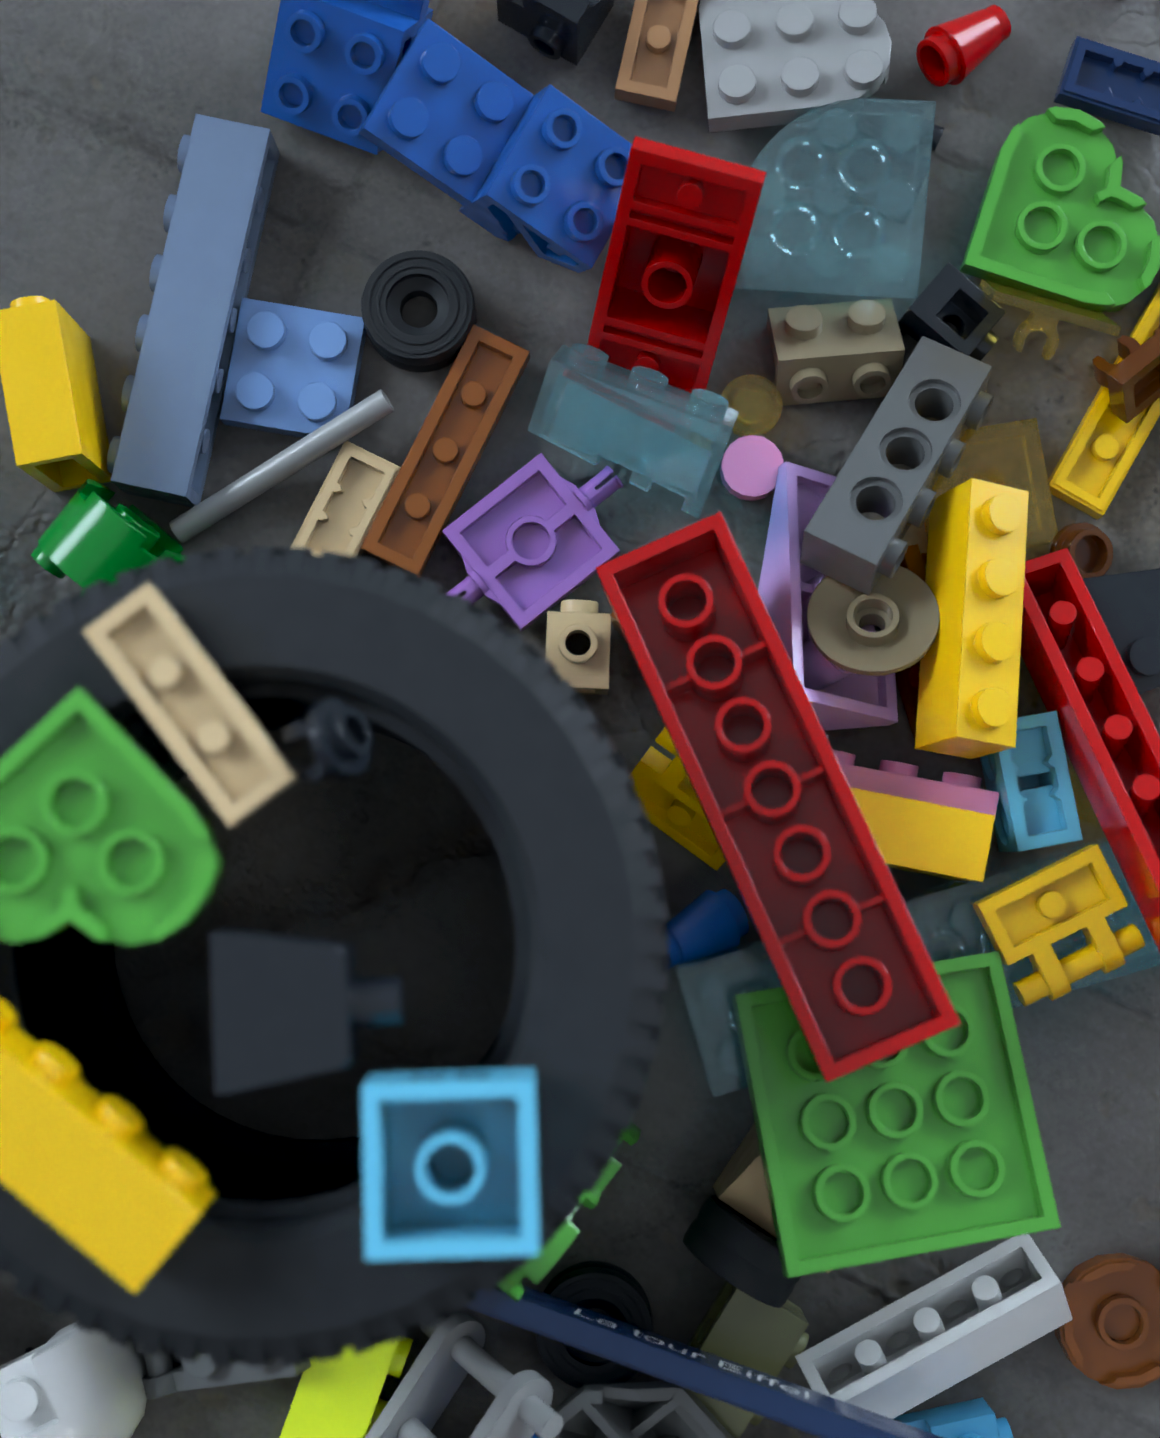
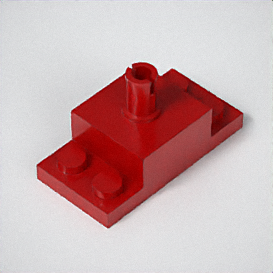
M635 136L629 153L582 365L581 379L700 411L767 171Z

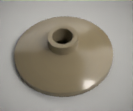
M899 566L891 579L881 575L870 596L826 576L814 589L807 609V627L811 640L817 650L837 667L867 676L893 674L917 663L932 647L937 636L940 620L938 604L929 586L915 573L902 566ZM866 625H876L882 631L869 632L861 628Z

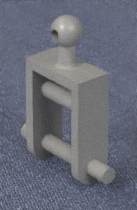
M460 1312L448 1318L445 1317L425 1330L420 1326L422 1332L430 1339L365 1438H437L431 1430L468 1373L496 1397L470 1438H532L534 1433H537L541 1438H555L562 1429L563 1418L550 1407L553 1398L551 1384L538 1372L531 1369L523 1370L513 1375L483 1349L485 1343L484 1327L470 1314Z

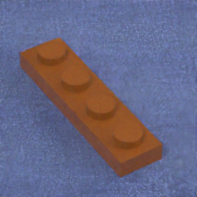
M473 324L361 546L363 552L395 568L421 577L443 533L442 530L445 529L530 360V351Z

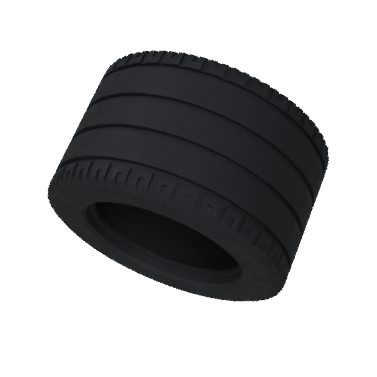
M230 547L210 552L183 555L184 563L176 564V561L172 558L166 557L149 563L150 565L117 574V583L110 585V583L104 580L95 582L84 588V592L74 597H68L53 605L55 614L49 617L37 614L23 625L25 628L18 634L9 636L1 642L0 760L75 689L80 687L89 691L177 785L189 775L82 632L149 582L159 590L266 733L284 730L293 723L306 721L310 709L315 704L328 698H335L346 703L350 708L357 710L367 721L371 732L396 739L423 752L438 764L461 789L480 816L497 850L508 883L516 935L515 976L509 1010L500 1032L486 1054L473 1069L536 1067L541 1222L540 1246L544 1248L582 1204L580 1197L586 1190L588 1192L594 1190L621 1144L619 1139L623 1130H628L631 1126L649 1078L647 1075L649 1064L654 1062L665 1009L663 1006L664 994L668 991L669 936H667L666 920L669 917L661 868L658 866L655 853L657 847L641 801L636 795L633 786L634 781L609 736H606L598 725L600 723L599 719L568 681L563 680L555 672L556 667L517 633H511L503 626V621L458 594L452 596L443 592L444 587L440 584L395 567H390L389 570L382 569L379 562L375 560L322 551L321 556L313 555V551L310 548L253 547L252 554L244 555V550L241 547ZM73 923L51 937L15 944L0 940V998L16 1013L17 1020L14 1024L38 1044L43 1041L49 1042L70 1055L81 1070L77 1077L101 1097L113 1095L131 1106L144 1122V1127L141 1130L166 1151L169 1148H176L191 1156L206 1172L208 1176L206 1184L218 1193L134 1294L0 1182V1275L7 1272L16 1280L12 1287L26 1297L31 1295L45 1302L43 1307L53 1314L60 1316L66 1311L76 1317L73 1326L88 1332L93 1330L100 1331L108 1335L107 1339L122 1345H126L132 1339L142 1343L140 1352L155 1355L168 1353L176 1355V1359L190 1362L197 1361L203 1355L211 1357V1366H230L233 1363H247V1366H267L273 1358H282L285 1367L302 1364L308 1360L319 1359L321 1361L338 1358L342 1355L344 1348L353 1347L355 1355L377 1345L410 1335L412 1326L419 1323L423 1330L452 1313L473 1303L476 1297L475 1292L481 1288L486 1294L490 1293L533 1257L504 1256L365 1261L362 1135L327 1140L294 1139L271 1135L231 1121L194 1099L157 1063L142 1041L129 1015L121 992L115 964L114 941L94 939Z

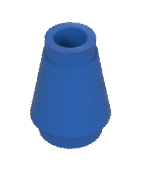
M721 889L717 892L705 890L666 923L667 936H669L668 969L735 948L739 945L740 937L746 935L749 931V922L743 906L733 893L727 889Z

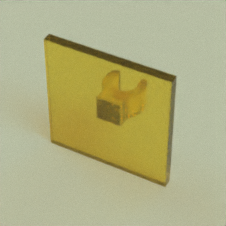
M982 279L979 286L993 301L1031 311L1029 317L1017 327L1013 337V346L1016 351L1022 352L1027 335L1034 331H1042L1046 334L1047 338L1041 353V357L1045 360L1051 359L1058 348L1059 335L1057 333V324L1059 320L1117 337L1122 328L1101 312L1074 306L986 279Z

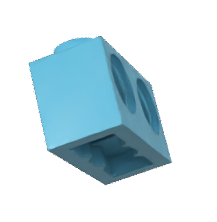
M1057 710L1018 717L1016 748L980 757L986 789L1000 792L996 817L994 819L999 852H1020L1083 840Z

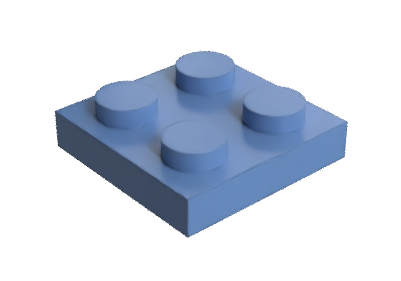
M242 297L220 420L224 425L303 438L353 407L367 334L362 317Z

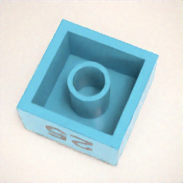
M536 1067L372 1072L361 1084L365 1261L539 1255L541 1222Z

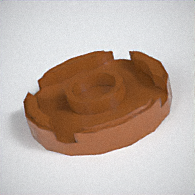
M1125 1253L1096 1255L1077 1265L1062 1282L1073 1320L1055 1329V1336L1066 1358L1088 1378L1114 1389L1142 1388L1159 1379L1160 1271L1146 1260Z

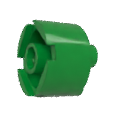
M87 479L38 539L39 545L31 553V556L42 568L60 579L67 575L84 589L99 580H104L110 583V585L117 583V574L150 565L149 563L166 557L172 558L176 561V564L184 563L183 555H181L184 548L167 531L133 504L129 508L122 504H119L117 507L110 504L109 501L116 492L95 480Z

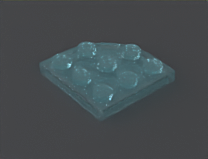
M880 98L841 100L813 109L780 130L765 145L751 166L755 169L767 171L734 289L917 299L936 101Z

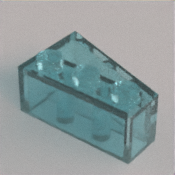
M580 343L573 344L572 348L562 345L550 360L527 431L593 465L599 464L601 458H604L632 470L629 483L645 492L651 490L653 482L677 493L685 498L681 510L699 519L740 411L729 408L728 400L712 391L697 388L693 389L692 393L668 385L669 379L664 374L651 368L634 366L632 370H628L607 362L609 356L595 347Z

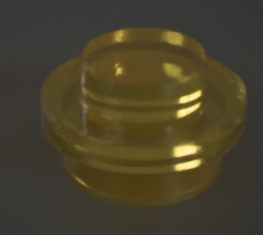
M754 374L739 376L732 380L723 390L719 402L720 416L724 425L738 436H763L775 427L781 416L782 398L779 390L776 391V386L765 377Z

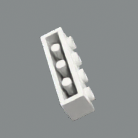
M1024 1234L1011 1237L798 1354L795 1358L813 1391L894 1419L1073 1320L1061 1281L1030 1235Z

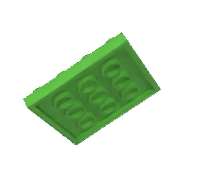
M999 951L932 962L961 1024L829 1082H825L782 987L736 994L731 997L784 1277L791 1278L1061 1228Z

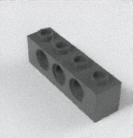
M925 336L921 337L805 528L800 563L870 596L881 575L890 579L895 575L909 545L908 542L902 540L911 524L918 528L924 525L938 495L937 492L931 489L940 475L948 479L951 478L966 447V443L960 441L968 427L977 431L988 414L994 399V395L985 392L992 370L991 365ZM923 417H933L939 421H930ZM903 464L909 466L912 469L901 470L895 468L892 465ZM873 512L883 516L885 519L871 520L861 514Z

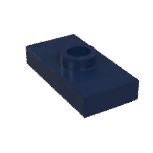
M1077 36L1070 47L1053 102L1073 109H1080L1083 112L1160 136V62Z

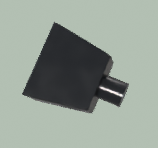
M241 928L209 932L215 1095L230 1094L350 1066L359 1058V1028L404 1025L405 996L402 975L357 978L355 944L352 942Z

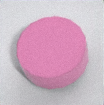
M748 435L738 438L728 446L721 459L720 476L723 485L729 493L742 500L755 501L765 498L775 490L778 468L784 463L782 454L777 446L765 437Z

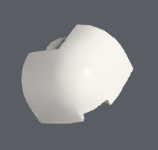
M74 1323L60 1329L46 1344L0 1366L1 1437L131 1438L143 1418L147 1398L142 1378L148 1372L143 1354L136 1353L132 1339L126 1345H122L107 1339L108 1335L97 1330L88 1332L73 1326Z

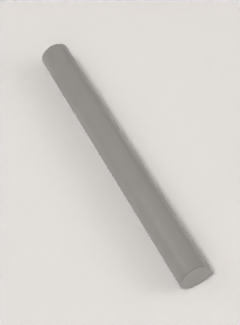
M382 389L373 393L170 521L169 525L174 535L180 542L185 543L394 412L395 410Z

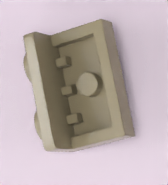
M892 298L768 308L767 332L775 366L774 397L778 406L886 397L903 368L905 354Z

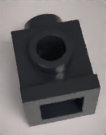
M948 262L899 320L898 325L902 336L907 333L917 342H919L922 336H925L981 361L1000 339L991 329L1004 316L1006 311ZM944 322H949L956 327L958 334Z

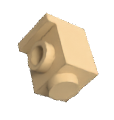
M562 600L560 612L547 611L545 658L556 667L555 672L563 680H567L577 694L607 695L609 690L611 613H598L599 603L596 601ZM574 633L586 635L591 643L590 649L583 655L571 654L565 646L566 640L570 635Z

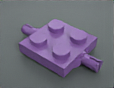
M540 453L442 530L445 538L462 557L468 574L464 580L447 593L452 596L454 594L463 596L464 599L473 604L485 596L488 600L501 606L519 630L523 632L547 613V611L596 574L595 567L611 561L620 555V549L600 526L594 508L619 488L623 487L621 480L617 475L613 477L614 471L606 465L602 471L587 483L577 488L573 483L560 477L543 454Z

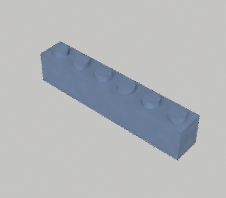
M195 114L191 135L184 134L181 138L177 156L178 170L182 173L177 195H169L164 209L163 225L165 232H168L163 255H155L150 269L149 286L150 290L154 292L149 315L143 314L140 317L136 329L135 347L140 352L135 376H127L122 389L121 408L123 412H126L121 436L113 437L107 454V470L109 473H112L110 481L126 494L188 507H194L201 502L222 409L242 297L247 298L280 156L271 130L268 128Z

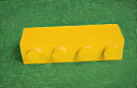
M971 478L936 498L929 516L925 583L936 598L940 620L937 636L932 647L920 659L915 749L974 759L1016 748L1029 491Z
M0 998V1182L135 1294L218 1193L206 1184L208 1180L206 1172L191 1156L176 1148H169L166 1151L141 1130L144 1127V1122L131 1106L113 1095L101 1097L77 1077L81 1070L70 1055L49 1042L43 1041L38 1044L14 1024L17 1020L16 1013Z

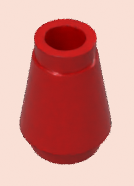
M990 5L985 9L930 27L926 31L924 39L918 43L916 49L917 61L922 73L932 84L939 87L946 84H960L1003 41L1009 38L1011 34L1010 20L1001 7Z

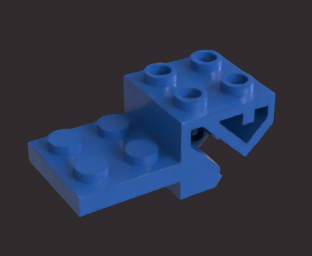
M281 0L260 112L377 155L382 149L358 132L420 26L427 18L432 19L433 9L428 8L430 0Z
M429 18L420 26L358 132L462 204L459 212L497 238L510 241L517 234L521 233L538 257L578 273L593 267L612 234L632 146L630 142L551 84L533 95Z

